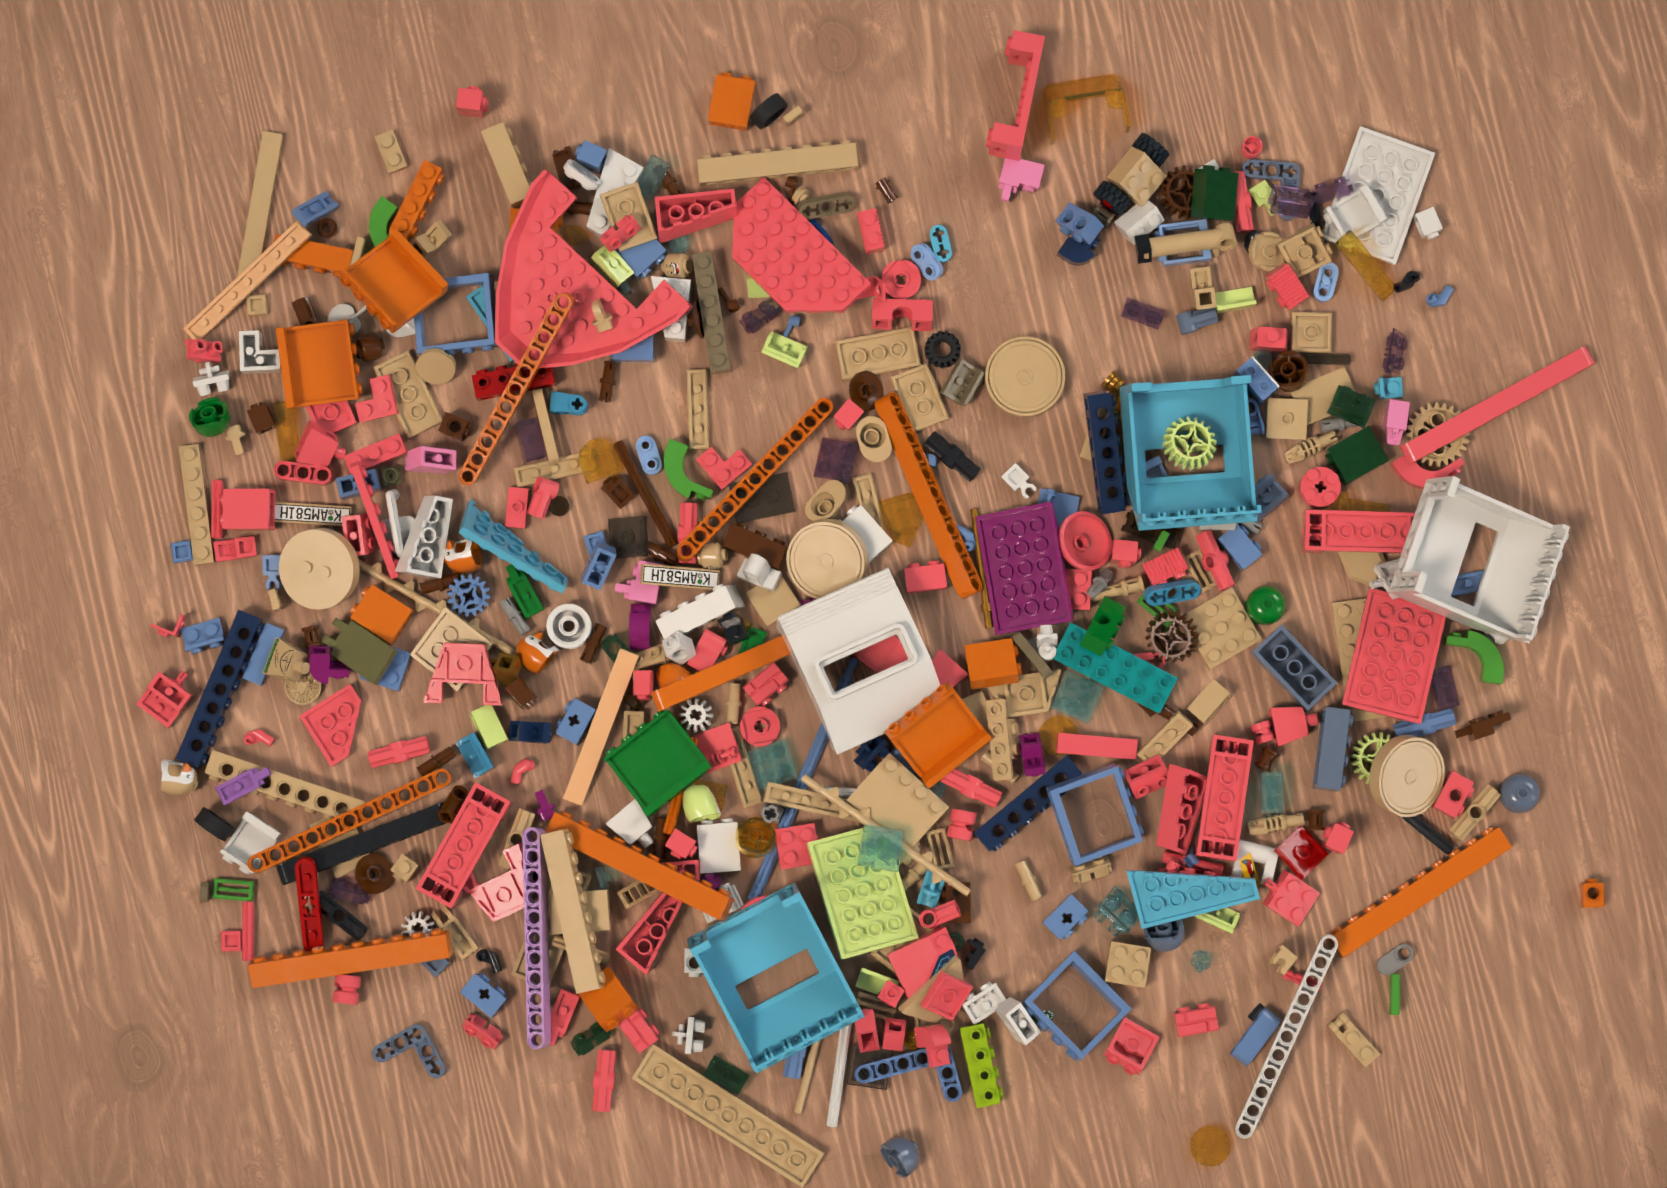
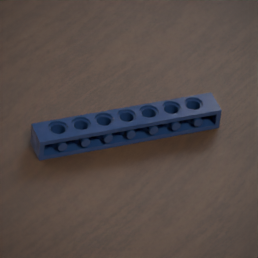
M241 610L237 611L175 759L197 768L206 765L209 759L208 750L214 746L217 740L216 731L218 728L221 729L225 721V717H223L226 709H230L233 702L231 698L232 693L239 688L241 682L239 680L240 674L245 672L249 663L246 661L249 653L252 654L255 649L256 643L254 641L256 636H260L264 624H262V619ZM248 629L250 632L249 637L245 640L241 639V631ZM240 647L242 650L241 656L234 658L232 655L233 650ZM228 666L234 668V673L230 677H227L224 673L225 668ZM224 684L226 686L225 694L218 695L217 687ZM212 703L218 705V711L215 714L209 712V706ZM208 721L210 723V730L204 733L201 730V725ZM197 740H200L203 744L200 751H195L193 748V744Z

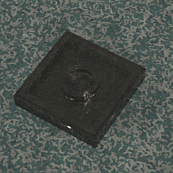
M647 516L608 519L609 546L616 549L617 555L615 559L648 556Z
M852 1044L847 1085L887 1090L889 1077L869 1083H860L854 1078V1070L859 1065L892 1057V1050L880 1048V1050L860 1053L859 1045ZM881 1063L878 1066V1072L881 1075L886 1074L888 1066L885 1063ZM865 1068L860 1069L858 1072L859 1078L861 1080L868 1078V1070Z

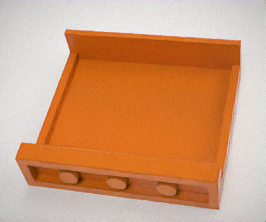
M396 228L389 232L386 240L346 270L343 267L340 268L339 279L345 287H349L353 291L354 297L358 301H362L366 305L368 312L373 316L375 315L380 320L382 327L389 330L392 334L446 294L448 289V283Z
M349 319L275 328L286 408L360 399V395L363 394L361 382L358 383L357 375L360 374L359 363H355L354 355H357L356 343L352 342V335H355L354 324L350 323Z
M948 681L937 687L936 691L923 698L916 707L908 710L902 718L890 724L888 729L884 731L929 789L992 740L991 736L982 727Z

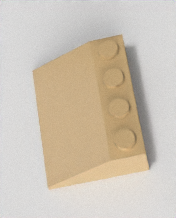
M890 753L846 800L850 806L858 811L869 808L870 820L889 833L900 830L902 832L901 841L911 848L920 841L949 808Z

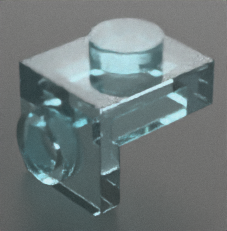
M603 866L596 868L595 872L600 885V889L597 890H611L609 882L612 879L609 870H605Z

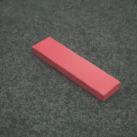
M1057 733L1056 753L1136 760L1138 740Z

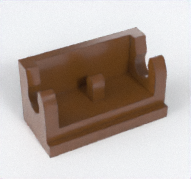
M566 146L561 151L554 150L552 156L559 181L570 191L582 188L580 182L569 178L564 173L563 166L569 159L574 160L571 147Z

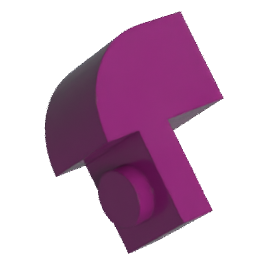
M631 604L629 615L630 650H646L650 648L651 604Z
M309 646L310 673L317 681L328 684L329 677L335 679L349 678L350 670L347 665L341 661H330L329 646Z
M1039 733L1019 735L1025 776L1036 777L1046 774Z

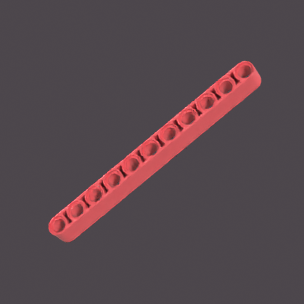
M1583 346L1400 446V449L1408 463L1412 464L1595 364L1586 346Z

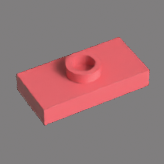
M509 487L505 527L526 529L529 488Z

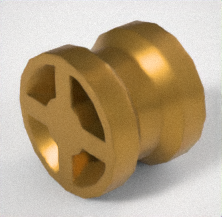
M1112 371L1101 386L1109 389L1111 394L1114 395L1126 380L1119 378L1117 372Z

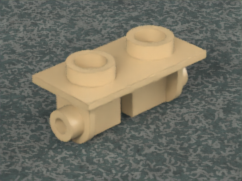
M663 644L635 653L639 655L634 671L647 670L652 668L653 665L658 666L663 663H669L671 659L666 657Z
M1102 856L1078 866L1073 865L1069 867L1073 883L1078 882V884L1092 880L1090 875L1092 872H1094L1095 879L1107 876L1110 872H1113L1108 856Z

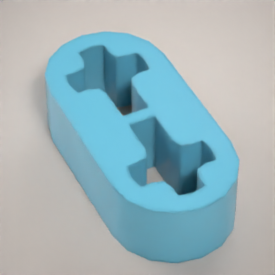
M935 225L930 230L932 250L940 263H946L952 256L948 233L944 226ZM937 229L940 232H944L941 235L942 242H938L937 236L933 237ZM942 245L944 251H948L949 253L946 254V258L942 259V256L937 255L938 253H940L939 246Z

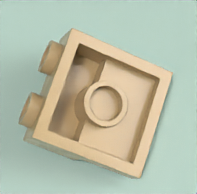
M1314 223L1278 242L1280 251L1297 278L1332 261L1331 254H1333V250L1329 243H1324L1322 239L1324 233L1321 227H1315Z

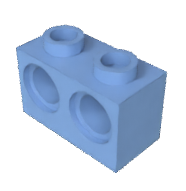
M1068 203L1055 220L1060 226L1059 231L1067 237L1072 235V238L1077 242L1082 243L1083 241L1089 245L1104 227L1093 214L1071 203Z

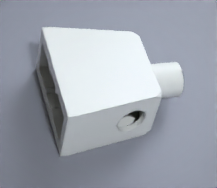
M634 799L606 824L630 845L638 840L643 848L646 849L654 842L647 833L653 826L642 811V807Z

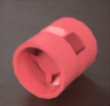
M951 809L949 820L952 824L948 825L946 837L972 841L974 830L971 827L975 825L977 813Z
M335 975L334 985L337 989L333 991L332 1002L358 1005L359 993L357 989L360 988L361 976Z

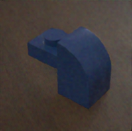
M1100 233L1090 245L1085 242L1081 245L1069 236L1058 251L1057 256L1075 266L1089 263L1095 257V253L1090 251V249L1094 250L1101 241L1098 239Z
M510 721L509 741L538 744L550 742L552 735L551 723Z

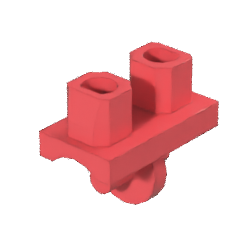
M185 340L187 348L186 359L194 360L196 363H202V361L221 362V353L223 352L221 341Z

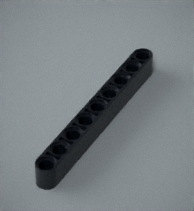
M444 802L275 866L282 885L296 881L295 865L301 857L307 856L312 858L316 863L318 873L444 825L437 815Z

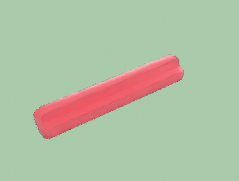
M212 480L211 537L213 539H221L223 537V529L220 524V515L223 514V506L220 501L221 494H223L222 480Z
M244 901L242 903V960L251 961L254 957V902Z

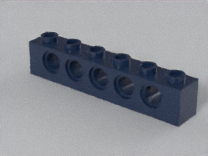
M1108 390L1083 393L1098 512L1109 514L1126 511L1125 505H1128L1127 494L1123 491L1125 476L1121 473L1120 468L1123 465L1121 453L1119 454L1118 452L1120 437L1119 434H1116L1115 426H1118V419L1113 412L1115 397ZM1104 407L1106 410L1105 415L1098 417V410ZM1104 427H1107V435L1105 437H1101L1100 430ZM1110 447V454L1103 457V449ZM1108 467L1113 468V473L1110 476L1105 475V470ZM1115 486V493L1112 496H1108V489Z
M1067 755L974 832V835L988 851L993 849L996 852L1004 845L1002 841L1007 836L1011 839L1020 832L1017 829L1020 825L1024 823L1027 826L1035 819L1033 815L1038 810L1042 813L1051 806L1048 803L1050 801L1049 797H1041L1039 789L1043 786L1050 787L1057 784L1054 780L1056 774H1063L1066 780L1082 774ZM1066 792L1060 793V797L1063 796ZM1027 799H1031L1035 803V807L1031 811L1026 810L1023 806L1024 801ZM1011 812L1019 815L1018 823L1012 824L1009 822L1008 815ZM996 825H1000L1004 829V833L1000 837L995 836L992 832L993 827Z

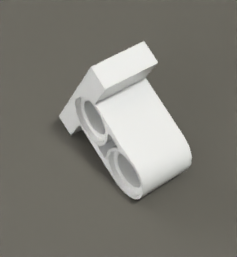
M751 553L749 559H744L737 573L738 578L774 592L782 576L780 571L770 567L766 559Z

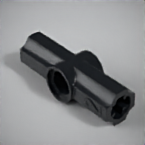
M936 431L924 443L927 448L940 457L939 459L947 467L957 471L969 482L981 470L980 467L965 456L966 454L953 443L950 444Z
M323 890L319 892L321 913L356 941L360 940L369 928ZM342 910L345 917L342 921L338 922L335 919V914L337 911Z

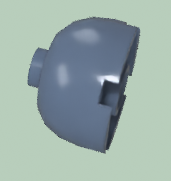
M1522 773L1512 774L1501 783L1499 791L1501 796L1499 798L1502 805L1510 812L1526 813L1537 805L1540 789L1537 782L1529 775Z
M1180 919L1144 928L1148 944L1159 952H1168L1178 948L1185 937L1183 920Z
M893 1137L881 1145L883 1148L880 1151L883 1159L890 1168L894 1166L898 1170L896 1172L898 1176L906 1178L917 1168L919 1148L913 1140L909 1141L904 1137Z

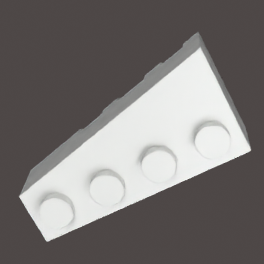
M610 148L608 149L600 177L601 184L597 188L586 226L588 231L599 237H602L601 234L611 228L599 195L635 182L639 183L645 172L644 167Z
M424 496L395 572L425 578H441L453 499L440 496Z
M720 584L712 588V593L706 595L704 592L694 597L696 601L690 604L686 601L677 606L678 610L674 612L668 610L660 614L661 618L656 620V623L663 638H667L675 631L686 635L695 631L696 627L700 628L710 624L714 618L719 619L723 617L724 614L730 613V610L746 607L736 585L724 586Z

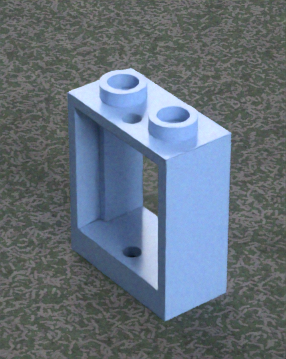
M1202 219L1158 225V231H1154L1155 237L1164 236V232L1195 228H1198V231L1208 230L1207 220ZM1211 250L1201 251V256L1168 260L1167 256L1158 257V262H1162V267L1210 262Z

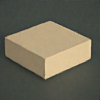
M799 105L783 116V122L786 126H790L803 116V111Z
M266 294L251 295L246 298L248 317L268 315Z
M275 589L269 590L268 594L272 609L275 612L282 610L283 606L279 592Z

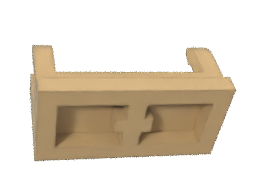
M1213 679L1190 704L1187 710L1203 726H1206L1228 702L1231 694Z
M1278 945L1269 963L1281 964L1276 972L1280 975H1285L1298 957L1283 945Z

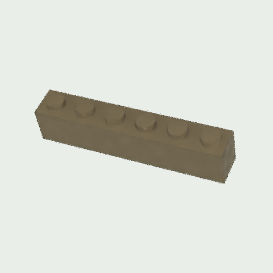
M712 252L692 254L711 375L731 372Z

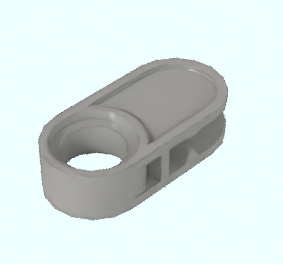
M1406 944L1396 946L1378 959L1376 963L1377 970L1383 975L1393 974L1413 959V949ZM1401 948H1406L1409 951V957L1405 960L1400 959L1398 956V951Z

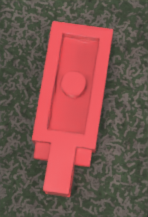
M562 988L551 1013L550 1045L552 1046L555 1045L558 1037L563 1038L580 998L579 995Z

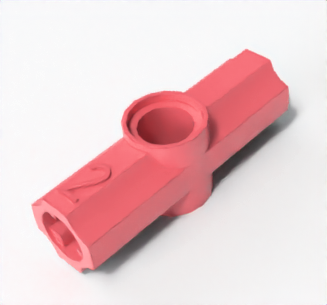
M1235 171L1238 173L1235 228L1236 233H1247L1254 230L1251 216V197L1247 191L1245 172Z
M680 503L679 544L697 526V503ZM699 533L694 535L696 541L699 539ZM683 547L680 550L683 556H689L692 553L688 547ZM697 555L688 562L679 560V564H696Z
M1211 529L1196 535L1195 537L1203 553L1202 565L1205 570L1211 571L1219 591L1221 592L1233 587L1235 583L1227 567L1229 562L1228 555L1224 550L1219 549Z
M423 736L409 741L394 742L386 747L370 750L367 753L371 768H376L391 763L398 764L409 761L410 758L431 753L427 736Z
M956 769L952 770L941 780L942 783L959 790V793L973 800L977 799L993 808L996 807L1002 795V792L984 784L982 780L969 774L966 775Z
M598 1050L597 1068L594 1072L593 1080L594 1097L592 1111L610 1112L611 1096L615 1084L614 1065L616 1051Z

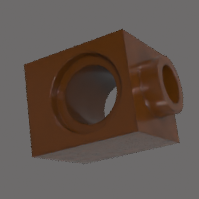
M258 402L250 406L251 409L247 413L258 435L277 428L266 403Z
M446 412L438 431L463 441L464 438L469 436L471 427H469L470 423L467 420ZM460 423V431L456 433L452 432V424Z

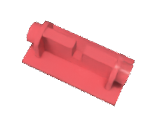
M631 214L629 216L625 215L616 223L619 228L617 231L611 227L601 234L602 237L599 239L610 253L642 229Z
M470 1013L462 1025L464 1031L468 1035L480 1039L485 1047L495 1050L498 1043L504 1037L501 1034L502 1032L491 1024L487 1029H484L483 1027L487 1021L476 1013L475 1015Z

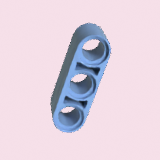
M1264 1007L1230 1054L1242 1064L1248 1066L1278 1027L1281 1019Z

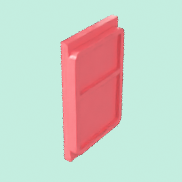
M895 636L852 654L876 674L908 660L900 640Z

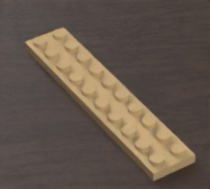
M655 1044L652 1045L631 1078L801 1188L804 1187L824 1155L816 1147Z

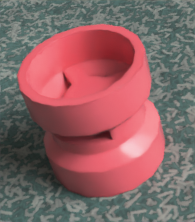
M1255 136L1247 137L1241 147L1242 155L1247 159L1257 158L1262 150L1263 144L1261 140Z
M1270 720L1250 726L1252 732L1256 735V745L1276 739L1270 729Z

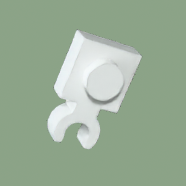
M1016 463L1001 476L1014 491L1020 488L1021 494L1025 499L1029 498L1025 492L1027 488H1031L1034 492L1037 490L1033 484L1026 482L1029 476Z

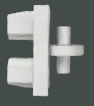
M210 361L205 362L206 368L199 369L200 375L203 376L194 377V381H192L193 386L197 387L200 396L211 394L209 384L212 383L217 384L218 392L229 390L231 375L229 370L217 372L220 371L219 365L211 366Z
M1041 625L1040 634H1037L1036 652L1046 661L1052 660L1056 655L1058 637L1057 633L1053 634L1052 625Z
M688 1017L687 1033L684 1032V1024H679L678 1032H672V1036H678L677 1044L683 1045V1038L686 1037L685 1054L703 1051L704 1041L693 1040L694 1032L705 1033L706 1022L697 1020L695 1017Z

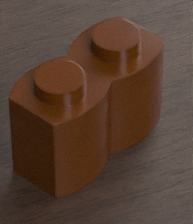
M520 677L505 689L522 710L525 708L529 710L537 703L535 700L537 695Z

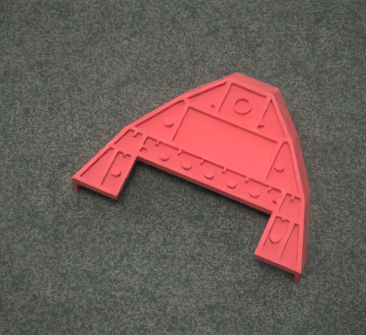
M545 169L530 185L504 245L496 290L495 343L509 357L519 364L554 298L563 292L571 293L575 303L540 368L571 366L623 352L677 322L694 308L666 280H663L638 308L628 301L551 228L577 200V197L550 171ZM566 297L560 298V304L563 307H567L569 304ZM600 299L605 313H609L613 317L611 319L613 328L600 333L596 325L592 324L595 319L591 307L592 301ZM551 314L550 321L556 325L559 323V318L557 315ZM541 332V339L544 342H548L550 339L549 334ZM532 349L531 356L534 359H539L540 353L538 350ZM522 367L523 370H529L528 367Z

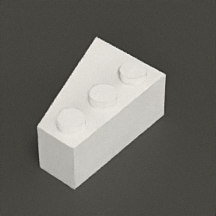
M651 276L654 290L663 280H666L690 303L691 280ZM689 312L677 322L663 329L666 341L686 343L687 315Z

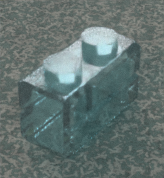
M1282 772L1260 773V814L1283 813Z

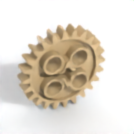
M1435 402L1433 408L1428 403L1426 404V410L1421 406L1419 407L1420 414L1414 411L1412 414L1415 419H1408V422L1412 425L1407 426L1406 430L1410 431V433L1405 434L1404 437L1410 438L1409 441L1418 437L1420 430L1427 432L1435 428L1437 425L1432 423L1433 416L1440 417L1442 424L1460 414L1461 411L1459 410L1454 413V406L1446 409V403L1439 407L1438 402ZM1424 422L1428 423L1430 428L1426 427ZM1470 432L1449 443L1451 445L1450 448L1446 445L1443 446L1441 454L1432 452L1423 457L1421 464L1427 460L1428 467L1435 462L1436 467L1439 468L1441 462H1443L1444 466L1448 465V460L1454 462V456L1461 458L1462 455L1459 451L1465 452L1467 450L1463 444L1470 442L1465 439L1466 436L1470 435Z

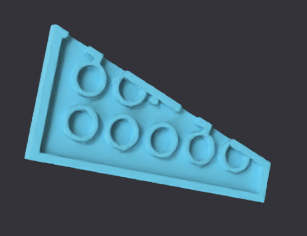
M470 499L466 504L459 533L465 539L477 543L482 549L494 553L499 559L511 563L517 570L526 572L534 580L541 581L551 590L562 594L566 589L568 578L550 563L544 564L538 557L539 554L537 552L527 550L523 546L524 542L501 523H494L489 517L490 514L485 510L483 512L478 510L474 506L476 503Z
M1126 870L1142 929L1260 899L1255 878Z

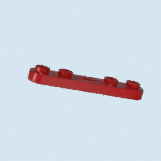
M304 856L298 859L295 865L302 942L307 952L312 951L314 947L324 946V934L316 863L312 858ZM308 896H310V903L314 905L311 909V914L309 907L305 906L308 902Z

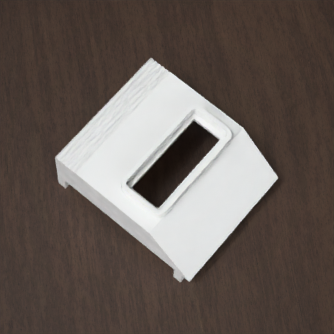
M1455 476L1426 479L1388 592L1470 628L1530 644V641L1537 634V625L1543 615L1545 601L1550 595L1549 589L1556 577V568L1562 558L1564 544L1569 538L1568 532L1570 527L1565 524L1553 525L1459 484L1460 479ZM1475 523H1478L1496 531L1497 534L1479 584L1478 592L1471 606L1452 598L1451 594Z
M889 568L777 616L776 628L778 633L782 635L828 734L831 748L833 751L835 750L837 755L885 734L884 731L888 729L890 724L897 722L908 710L916 707L923 698L931 695L940 686L930 655ZM894 635L898 636L908 660L835 692L833 690L824 666Z

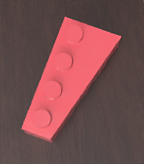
M734 189L655 197L660 243L732 220L737 216Z
M1169 764L1156 846L1183 855L1187 854L1204 801L1206 776L1187 768Z
M661 892L615 946V950L647 975L682 901Z

